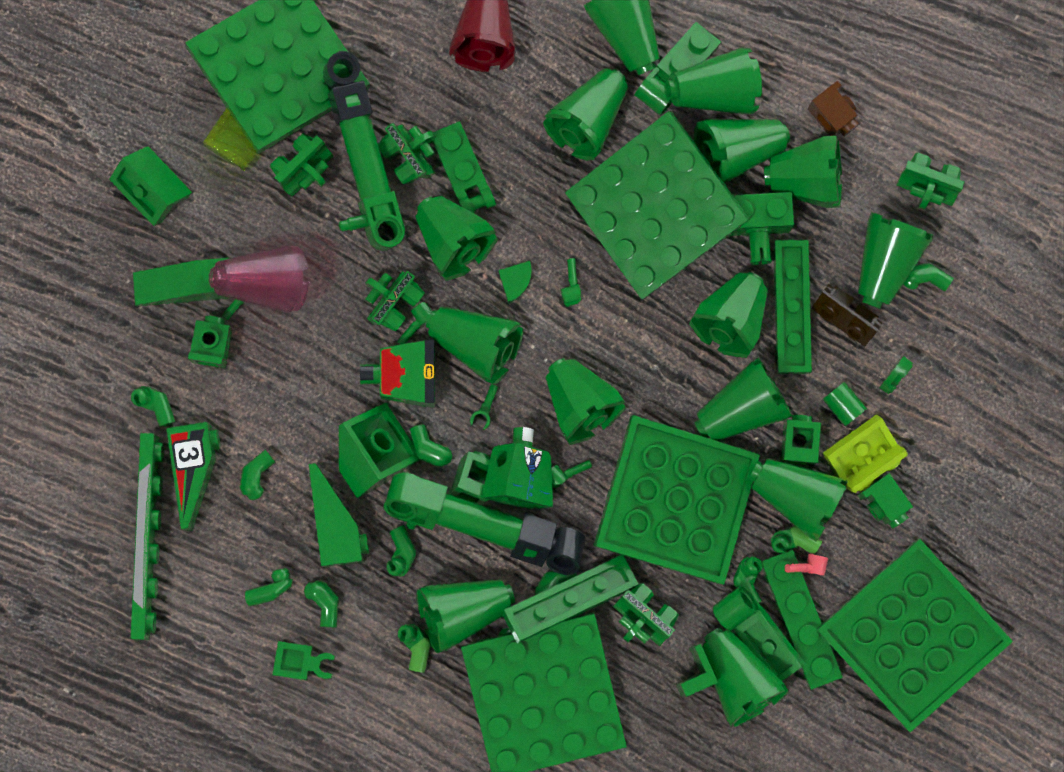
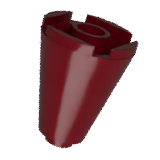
M508 0L466 1L449 47L450 57L452 54L455 56V63L469 70L489 72L490 66L500 65L499 70H503L513 64L516 51Z

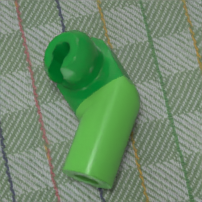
M796 526L778 530L771 538V546L777 553H785L787 550L799 546L810 554L815 555L822 544V540L818 539L815 542Z
M404 624L398 630V638L412 652L408 670L425 673L431 646L430 641L417 625Z

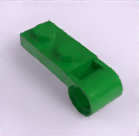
M695 22L642 82L634 96L661 116L672 104V101L668 100L665 94V82L669 80L671 73L708 60L719 48L721 41Z
M739 586L713 605V612L719 623L727 630L731 631L734 629L743 643L781 681L804 666L805 662L748 589Z

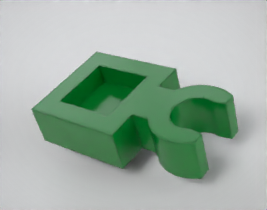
M278 641L272 675L308 680L309 671H314L319 678L330 679L333 674L323 672L320 665L325 659L335 660L336 656L331 653H321L317 657H313V646Z

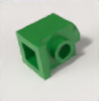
M205 316L204 321L196 320L191 350L188 355V359L193 364L226 369L233 329L229 325H224L225 319L216 316ZM207 334H214L216 337L215 342L211 345L204 343V338Z
M792 415V420L787 419L783 425L780 462L805 466L816 465L819 456L821 423L812 422V416ZM795 435L804 437V446L799 447L794 444L793 438Z
M468 451L460 459L452 488L448 494L479 505L487 502L488 499L482 498L490 457L482 452Z
M890 473L857 494L860 501L865 498L868 499L870 503L867 505V508L878 522L882 520L885 525L889 524L892 529L907 520L909 517L905 512L913 508Z

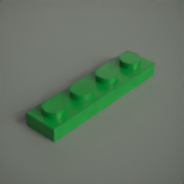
M775 240L776 373L810 374L812 372L809 240Z
M790 550L761 561L763 572L791 644L805 662L801 670L809 690L843 678L830 643L817 630L822 623L802 572L787 573L785 571L786 564H798L794 551Z
M620 555L505 609L502 615L517 644L561 622L618 597L627 590L634 589L638 586V582L623 555Z

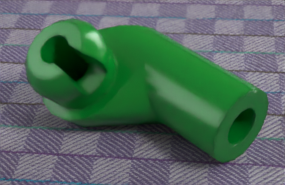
M141 386L132 391V403L135 406L154 411L160 428L176 423L168 398L164 392L148 386Z
M287 568L275 570L271 574L274 583L246 590L245 600L248 606L251 607L274 601L289 590L293 584V579H290V571Z

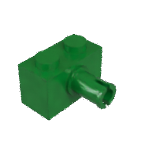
M792 192L733 195L750 220L729 236H749L751 265H758L760 261L761 265L772 263L769 234L789 233L794 226Z

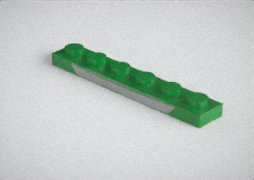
M140 433L130 638L132 640H150V633H155L156 613L151 612L152 599H156L158 594V579L153 578V564L159 563L160 556L159 544H154L155 530H160L161 511L156 510V498L162 495L163 490L162 476H158V462L162 463L164 460V443L159 442V437L153 433Z

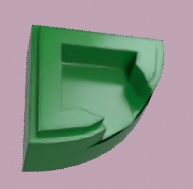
M530 261L498 270L508 304L516 301L526 291L532 273Z
M904 356L900 358L879 388L887 394L892 393L901 379L913 367V362Z

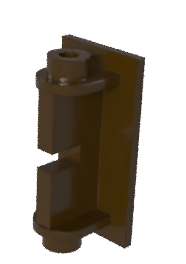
M828 284L811 306V309L817 312L824 320L831 322L846 333L850 339L857 341L865 347L882 325V322L878 320L879 316L860 303L854 311L851 310L849 306L854 299L838 288L837 285L832 287Z

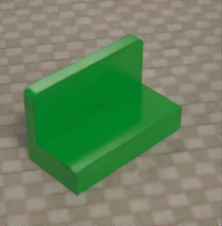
M144 147L123 157L109 178L153 226L162 223L173 205L187 199L192 193L150 147Z
M701 644L689 647L700 673L675 683L680 696H690L718 683Z

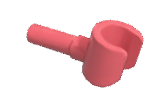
M808 554L807 563L786 564L785 571L787 573L805 572L808 574L824 575L828 558Z

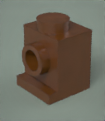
M836 81L815 97L807 109L829 136H837L841 133L845 137L859 123L856 120V107L847 95L842 96L838 92L842 86L839 81Z

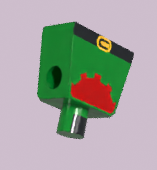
M434 340L381 348L380 364H360V384H380V397L382 400L435 408Z

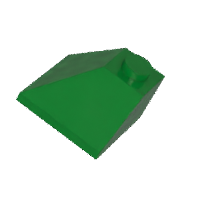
M387 403L379 405L339 425V471L356 498L380 487L391 480L395 474L402 473L420 461L412 441Z

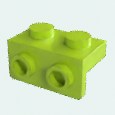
M878 415L873 416L822 453L836 477L848 481L846 488L853 493L870 487L874 479L886 471L895 469L901 460L908 456L905 448L897 444L885 422Z

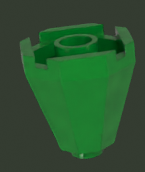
M823 136L771 157L770 165L764 167L765 185H771L773 193L792 192V198L825 208H841L842 184H840V176L842 175L840 142L837 136Z
M443 196L428 197L417 208L416 220L433 263L445 281L465 276L471 271L466 265L474 259L477 264H480L486 259L498 241L495 230L485 219Z
M752 272L738 273L701 302L689 322V325L700 340L709 346L712 341L720 345L717 351L724 355L747 358L760 337L768 291L763 279Z
M562 358L555 361L548 368L549 373L545 378L560 430L569 445L591 439L595 436L591 430L600 425L605 430L625 411V402L619 392L575 359L565 360Z

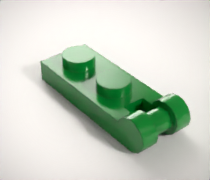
M456 122L433 132L436 138L432 143L459 205L474 214L475 210L485 206L487 209L496 206L494 196L486 182L461 122ZM478 188L480 195L469 199L466 192Z

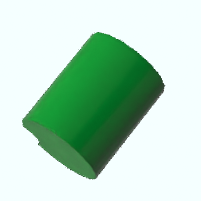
M845 381L822 399L844 426H847L867 409Z

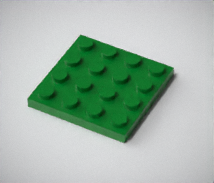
M258 0L185 42L186 49L257 154L332 111L328 97L332 89L323 79V69L333 54L339 51L348 52L313 0ZM336 64L333 66L334 73L338 77H349V70L345 65ZM360 70L359 76L354 82L364 81L367 90L370 87V83Z
M668 111L565 192L641 300L646 299L750 220L672 111Z
M635 415L630 416L594 547L724 585L753 482L749 477L759 461L760 454Z
M920 538L915 540L817 628L821 635L909 732L913 731L1013 642Z
M594 612L561 622L517 644L512 633L461 645L491 772H530L627 747Z

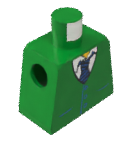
M515 427L513 428L512 443L497 445L492 449L482 498L527 510L553 507L551 455L548 451L532 447L533 429Z

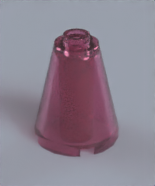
M287 245L220 260L210 270L209 283L217 295L290 313L300 310L306 300L309 281H303V270H308V265L304 253L299 247Z

